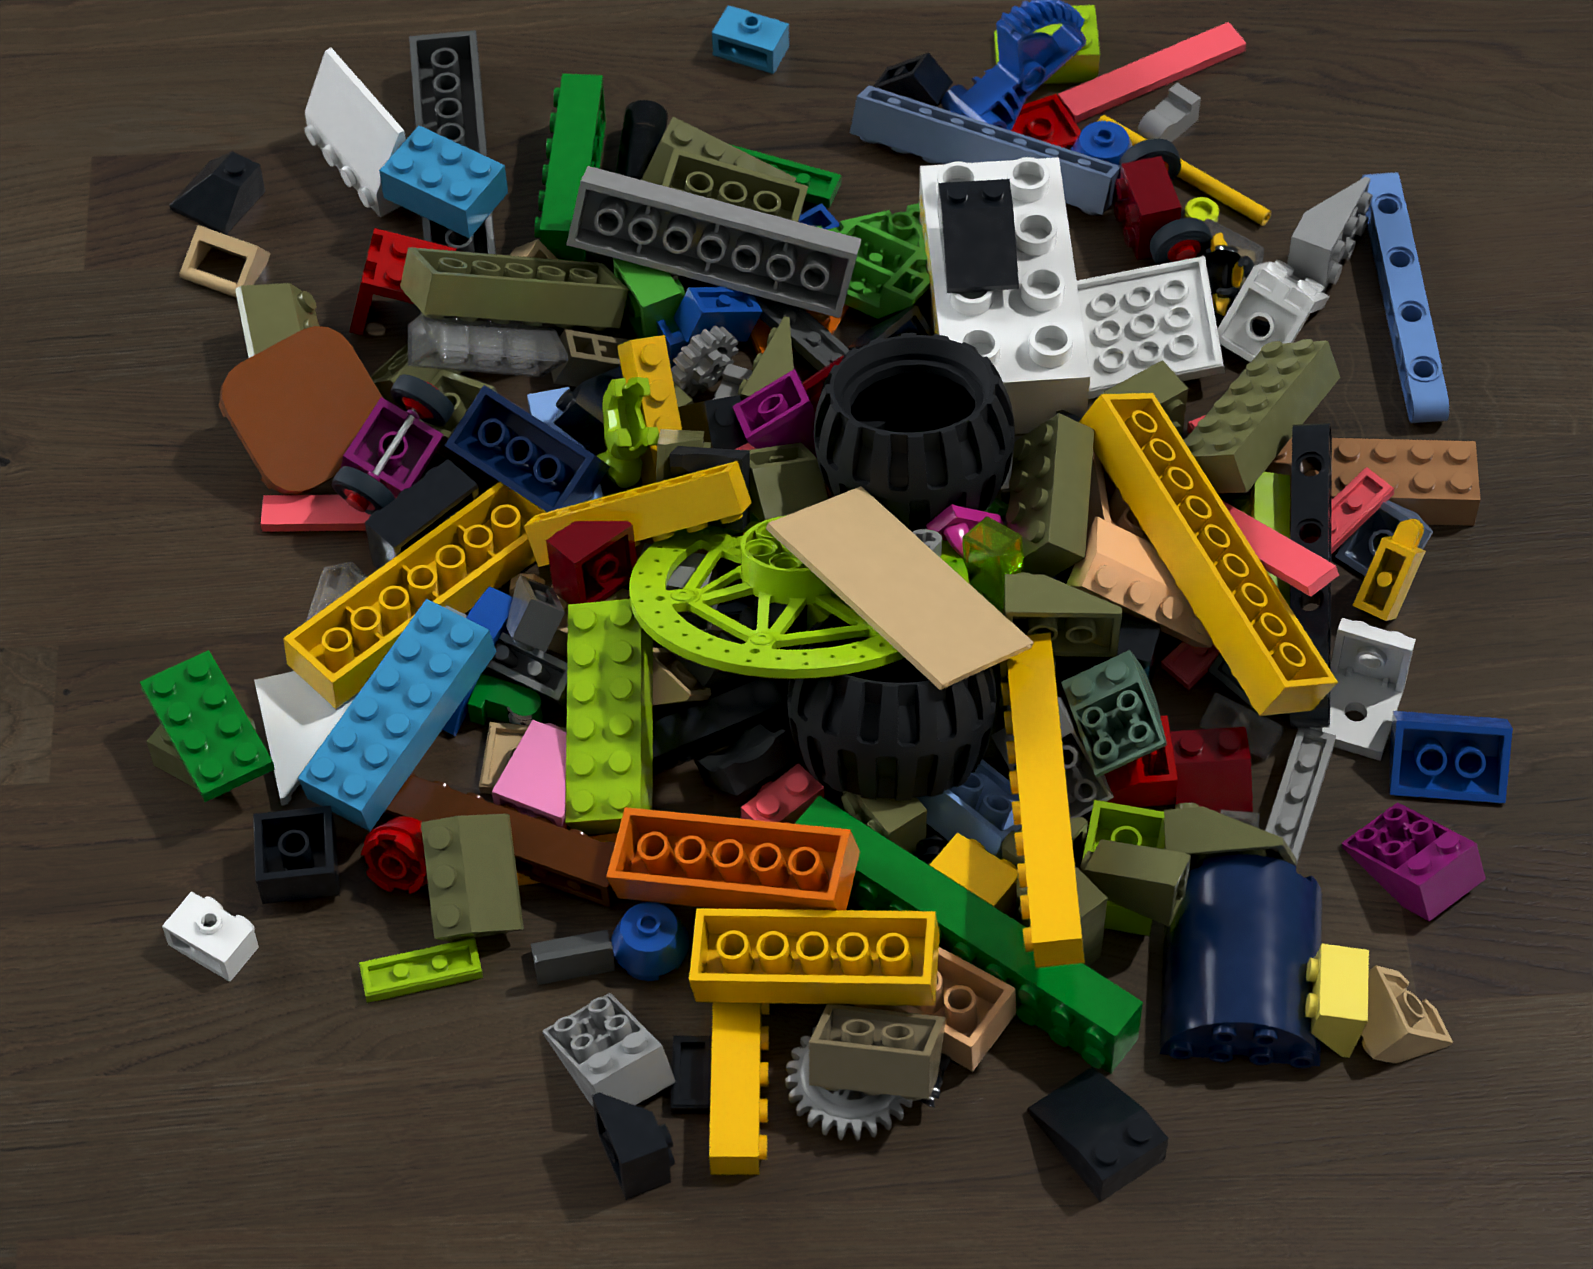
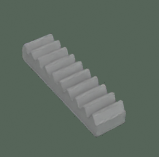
M1298 728L1265 830L1285 840L1296 858V865L1305 842L1336 740V735L1311 728Z

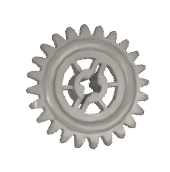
M803 1036L800 1038L803 1048L798 1047L791 1051L794 1060L786 1065V1070L791 1075L786 1078L785 1085L788 1089L794 1088L789 1093V1101L791 1103L801 1100L797 1105V1115L802 1116L805 1112L810 1111L808 1116L809 1127H813L816 1122L823 1120L822 1134L824 1136L835 1125L837 1126L839 1140L843 1139L847 1128H851L855 1139L858 1141L862 1127H866L871 1136L875 1137L877 1122L884 1125L886 1130L891 1129L889 1114L896 1116L898 1120L903 1119L904 1112L900 1104L910 1108L912 1100H907L902 1096L888 1094L872 1096L864 1094L862 1091L845 1089L834 1091L832 1094L823 1087L809 1085V1041L811 1037Z

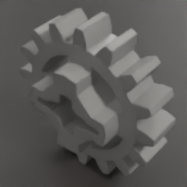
M715 325L709 332L703 329L701 334L693 336L688 346H683L681 348L682 352L678 353L677 357L674 358L673 362L676 366L671 368L673 381L686 394L689 393L691 396H695L698 390L702 393L705 392L707 388L717 384L718 378L723 376L722 373L726 366L734 363L731 357L738 353L736 348L738 341L723 326L719 329Z

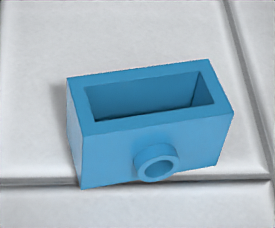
M728 5L712 31L713 55L774 74L789 48V24Z

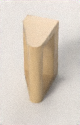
M198 225L180 270V278L237 298L235 289L239 286L253 285L266 267L271 253L259 246ZM211 248L246 259L238 283L197 269Z

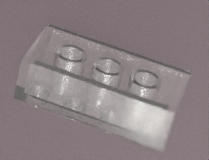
M422 313L408 324V366L544 377L568 361V354L555 328L530 326L523 322L521 325L499 324L491 320H487V322H468L460 320L456 316L454 319H432L424 316Z

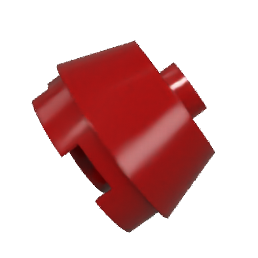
M399 816L378 826L367 834L364 847L361 850V856L365 855V860L369 866L366 874L376 885L389 892H392L394 888L409 889V894L428 883L420 820L408 816Z

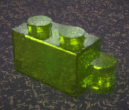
M986 516L962 537L964 563L968 571L969 584L1003 613L1005 574L1024 572L1022 535Z

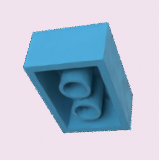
M420 125L379 170L383 197L467 238L474 234L508 194L505 165Z

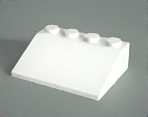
M329 48L325 50L305 110L307 127L304 128L305 134L313 146L318 145L322 149L330 166L335 165L340 170L348 187L353 186L358 191L359 198L366 208L371 207L379 217H382L401 207L383 197L379 170L406 140L405 133L402 127L336 52Z

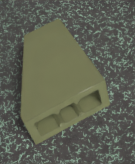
M1101 839L1094 852L1087 851L1080 871L1108 898V901L1170 926L1185 897L1191 855L1183 852Z

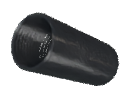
M637 100L626 107L618 155L617 174L642 180L667 128L668 114L662 105L655 101Z

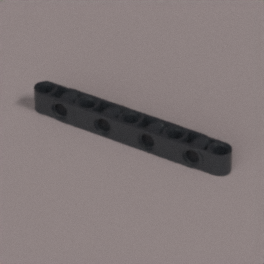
M1294 424L1292 427L1291 540L1331 562L1332 542L1331 424ZM1311 470L1319 471L1315 476L1304 475ZM1315 536L1319 538L1313 543L1304 542V539L1307 537ZM1331 582L1311 597L1290 585V608L1331 670ZM1307 604L1319 605L1318 608L1312 611L1303 610V607ZM1330 692L1312 711L1289 713L1290 727L1329 728Z

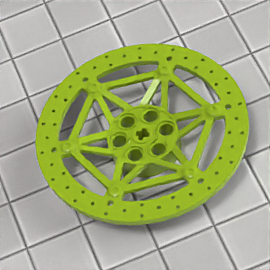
M750 511V523L743 531L715 526H707L702 530L688 533L686 528L674 531L672 537L654 542L648 547L632 570L629 583V598L632 612L639 625L651 638L669 651L707 667L742 675L767 678H819L861 672L905 658L852 608L835 598L838 597L836 593L766 530L769 522L784 516L761 522ZM745 532L743 536H732L738 533ZM942 540L940 558L969 583L968 571L964 560L951 547L948 541ZM699 549L708 551L683 589L666 590L672 573L680 563ZM720 558L741 564L701 588ZM737 579H742L741 584L723 588ZM754 594L759 597L757 629L751 630L709 606ZM814 603L851 625L785 634L807 604ZM770 604H788L772 627L768 629ZM677 612H692L746 643L738 644L710 635L687 622ZM870 637L863 641L829 648L777 649L850 638Z

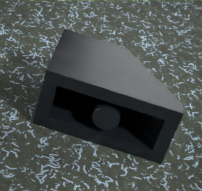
M928 52L887 67L873 87L937 107L942 103V98L953 81Z

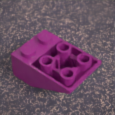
M1398 802L1341 843L1342 848L1402 907L1427 921H1431L1486 879L1477 843Z

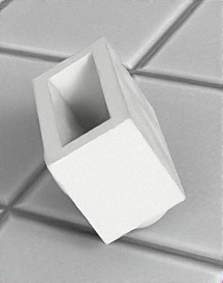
M192 891L162 926L169 946L229 982L259 948L254 932L255 928L248 919L241 915L234 917L224 911L223 907L213 898L208 896L202 898Z

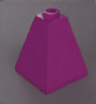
M795 369L733 406L744 435L749 444L754 448L759 449L801 442L816 456L814 444L815 412Z

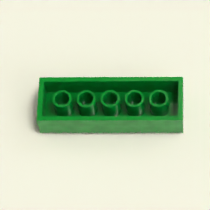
M562 73L560 87L554 88L553 103L554 108H557V113H551L550 133L554 134L553 138H547L546 158L550 159V162L543 165L542 183L546 185V189L539 192L538 207L539 211H542V217H536L535 238H541L540 241L558 260L588 262L586 250L568 246L567 240L580 182L587 166L598 169L601 167L607 122L603 75Z

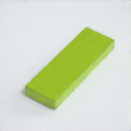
M475 938L359 962L367 1003L483 978Z

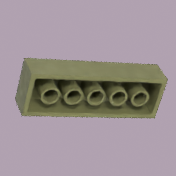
M408 247L400 288L421 310L422 314L432 319L456 316L460 320L474 322L477 318H484L499 324H509L511 320L522 321L524 324L536 327L542 326V323H552L565 329H573L575 325L586 326L595 331H605L606 328H620L629 291L603 263Z
M1304 339L1296 343L1273 341L1265 344L1252 362L1246 366L1241 375L1230 384L1229 389L1214 403V406L1207 415L1198 422V425L1190 435L1184 439L1187 447L1217 493L1248 492L1292 438L1293 425L1303 424L1340 379L1328 340L1313 341L1312 339Z

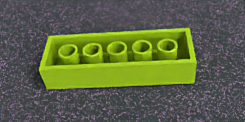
M630 599L568 604L565 823L571 829L580 830L586 835L618 833L625 807L652 810L653 638L637 622L631 609Z

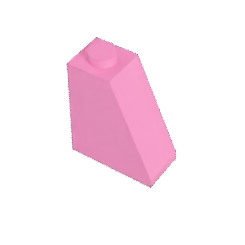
M532 720L492 790L493 803L499 806H512L519 813L533 818L543 817L554 825L567 829V824L565 823L567 732H564L560 727L552 723L543 724Z

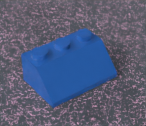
M1393 711L1389 748V794L1506 803L1513 732L1508 719Z

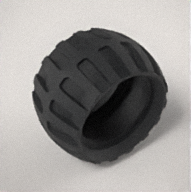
M904 333L901 336L886 339L884 337L871 340L868 345L859 349L854 348L846 353L841 363L832 367L824 382L815 413L814 444L822 477L833 497L862 486L913 532L919 529H927L926 525L951 504L986 511L997 497L1010 469L1015 442V424L1009 395L990 359L987 356L982 357L974 346L966 342L959 343L950 340L948 336L938 334L927 336L916 335V333Z
M830 614L821 623L816 622L809 631L851 625L834 614ZM870 637L804 644L799 647V650L841 646L863 641ZM906 658L856 673L789 680V724L797 752L803 764H806L809 773L814 778L830 784L832 789L843 793L846 791L861 795V798L874 800L885 798L904 801L915 797L937 796L953 786L959 787L967 781L971 773L976 771L983 759L995 722L997 700L992 666L942 690H939Z

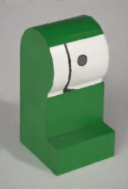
M481 673L467 704L471 722L485 725L487 718L490 717L519 725H530L532 720L542 723V704L540 696L536 691Z

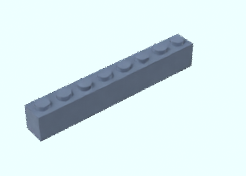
M868 86L856 98L850 133L860 136L865 142L885 144L891 146L892 150L896 152L922 156L925 161L935 164L1010 161L1025 157L1036 159L1059 158L1065 204L1079 207L1082 212L1090 215H1103L1113 204L1116 191L1115 183L1116 179H1119L1121 170L1119 165L876 87Z

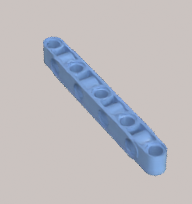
M1396 172L1362 175V178H1370L1368 193L1372 194V200L1365 216L1368 217L1367 228L1409 422L1447 421L1449 418V399L1399 174Z

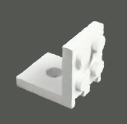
M1276 260L1275 263L1269 261L1255 265L1218 327L1220 344L1247 361L1252 362L1261 351V348L1267 343L1273 341L1293 343L1310 313L1323 309L1330 296L1322 292L1324 286L1308 277L1305 280H1301L1294 276V269L1280 260ZM1257 316L1265 317L1269 321L1270 330L1265 336H1258L1252 330V322Z
M1341 618L1331 661V672L1338 683L1330 691V727L1311 729L1336 735L1334 745L1336 748L1381 761L1391 731L1393 711L1398 710L1405 689L1416 639L1407 637L1397 631H1387L1369 626L1362 621ZM1355 710L1362 713L1365 718L1361 721H1352L1346 717L1345 713Z

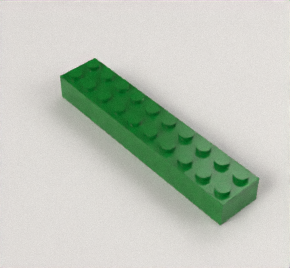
M820 795L794 823L850 829L860 850L850 897L853 898V907L856 910L935 911L940 932L939 947L1016 988L1017 1016L1024 1023L1031 1026L1036 1025L1047 1032L1050 1038L1062 1047L1068 1046L1081 1054L1082 1058L1092 1067L1102 1068L1111 1074L1137 1042L1143 1001L1083 963L1036 968L1034 953L1025 952L1023 928L1025 926Z

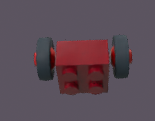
M1156 138L1139 142L1129 148L1119 161V166H1121L1120 179H1116L1115 183L1118 201L1114 202L1113 205L1117 222H1122L1124 226L1123 234L1126 246L1128 248L1132 247L1137 260L1153 257L1156 265L1200 257V254L1204 253L1205 249L1211 248L1212 234L1206 223L1197 218H1181L1182 206L1172 184V181L1181 169V159L1176 147L1168 140Z

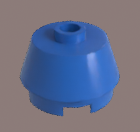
M1097 121L1087 125L1082 130L1070 150L1119 165L1123 154L1133 145L1128 133L1122 126L1110 121Z
M656 902L640 903L631 907L614 929L611 938L613 955L619 965L630 976L644 981L659 980L660 975L666 974L675 968L678 969L682 965L689 949V934L684 923L666 906Z

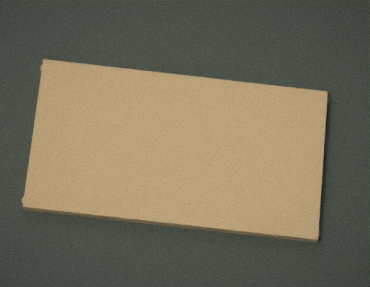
M862 486L771 521L766 526L767 531L939 690L1029 650L1034 644L1028 636Z

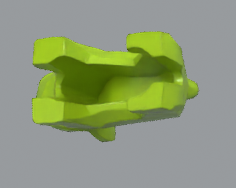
M633 377L628 380L627 384L625 378L612 379L603 396L604 435L608 449L596 456L610 466L606 473L607 478L616 486L624 489L635 485L639 481L643 465L640 457L649 446H654L658 443V428L645 426L640 409L643 397L651 394L648 378Z

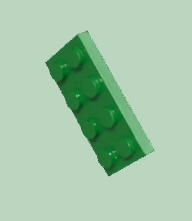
M209 650L140 681L143 693L204 802L275 770L273 760Z

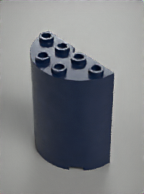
M1230 854L1203 859L1202 866L1192 870L1189 869L1185 897L1170 926H1164L1159 1054L1170 1055L1176 1059L1203 1057L1210 1058L1216 1062H1228L1233 1059V1055H1245L1249 1057L1251 1063L1256 1065L1283 1063L1290 1064L1296 1068L1320 1066V1040L1311 1034V1018L1305 1016L1307 995L1312 993V982L1306 981L1307 964L1310 957L1315 958L1322 943V890L1314 877L1308 876L1305 878L1296 873V865L1289 862L1248 854Z

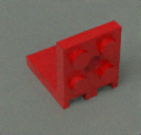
M374 228L349 332L363 335L373 294L414 304L400 288L408 247L456 251L457 248Z

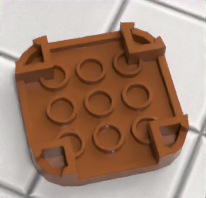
M313 326L300 330L244 360L229 371L220 389L219 407L223 418L227 417L262 475L260 480L269 490L272 488L284 495H306L335 477L341 468L343 455L382 395L348 340L341 333L329 327Z

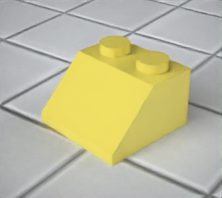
M1321 943L1315 958L1310 957L1307 964L1306 981L1312 982V993L1307 995L1305 1016L1311 1018V1034L1341 1057L1350 1058L1368 1022L1369 950Z

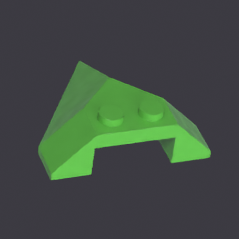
M919 203L907 206L906 212L892 214L887 210L840 221L839 227L827 229L861 239L845 305L879 319L913 306L928 290L930 277L927 274L926 268L927 256L923 228L919 218Z

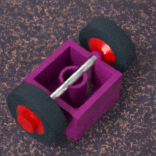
M400 375L390 391L392 398L404 410L381 397L343 455L341 468L332 481L334 490L350 506L369 515H372L378 509H383L396 499L402 490L410 488L418 482L439 449L444 435L424 422L434 426H444L454 411L452 402L434 385L411 375Z

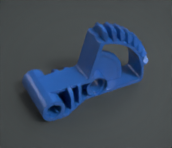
M1025 0L1020 8L1014 5L1009 14L1003 12L1001 19L996 23L999 52L998 63L992 69L985 70V75L982 78L978 76L972 78L974 85L969 90L963 85L951 87L942 98V108L1011 131L1026 98L1085 45L1086 38L1081 31L1084 18L1075 8L1062 0H1031V2ZM1062 24L1052 35L1043 32L1032 33L1048 25Z

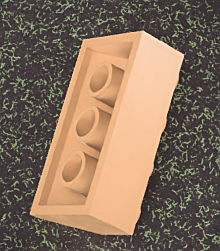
M1095 517L1086 538L1085 558L1074 565L1067 585L1122 607V613L1130 617L1160 625L1162 632L1191 646L1211 648L1213 644L1211 637L1201 621L1195 616L1193 608L1183 592L1177 587L1175 579L1165 563L1159 558L1153 544L1106 520Z

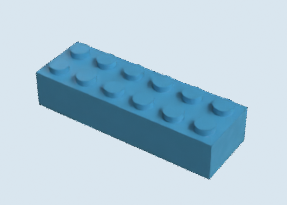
M426 599L299 775L298 780L307 799L322 807L331 806L332 812L371 831L497 651L490 631Z

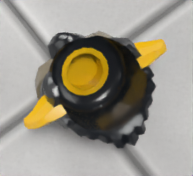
M1220 232L1212 237L1211 248L1205 249V252L1201 253L1200 257L1205 256L1216 313L1224 316L1226 315L1228 305H1232L1255 266L1256 255L1255 251L1228 246L1224 240L1223 233Z

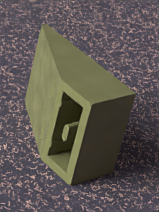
M784 316L778 328L773 327L770 331L764 353H758L753 363L750 378L748 380L744 379L739 387L737 395H740L741 401L794 369L789 317Z

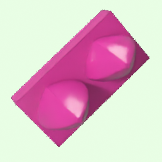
M952 504L926 525L927 529L941 534L942 540L948 541L951 547L967 562L971 560L973 548L985 559L992 560L995 554L994 536L1005 528L998 514Z

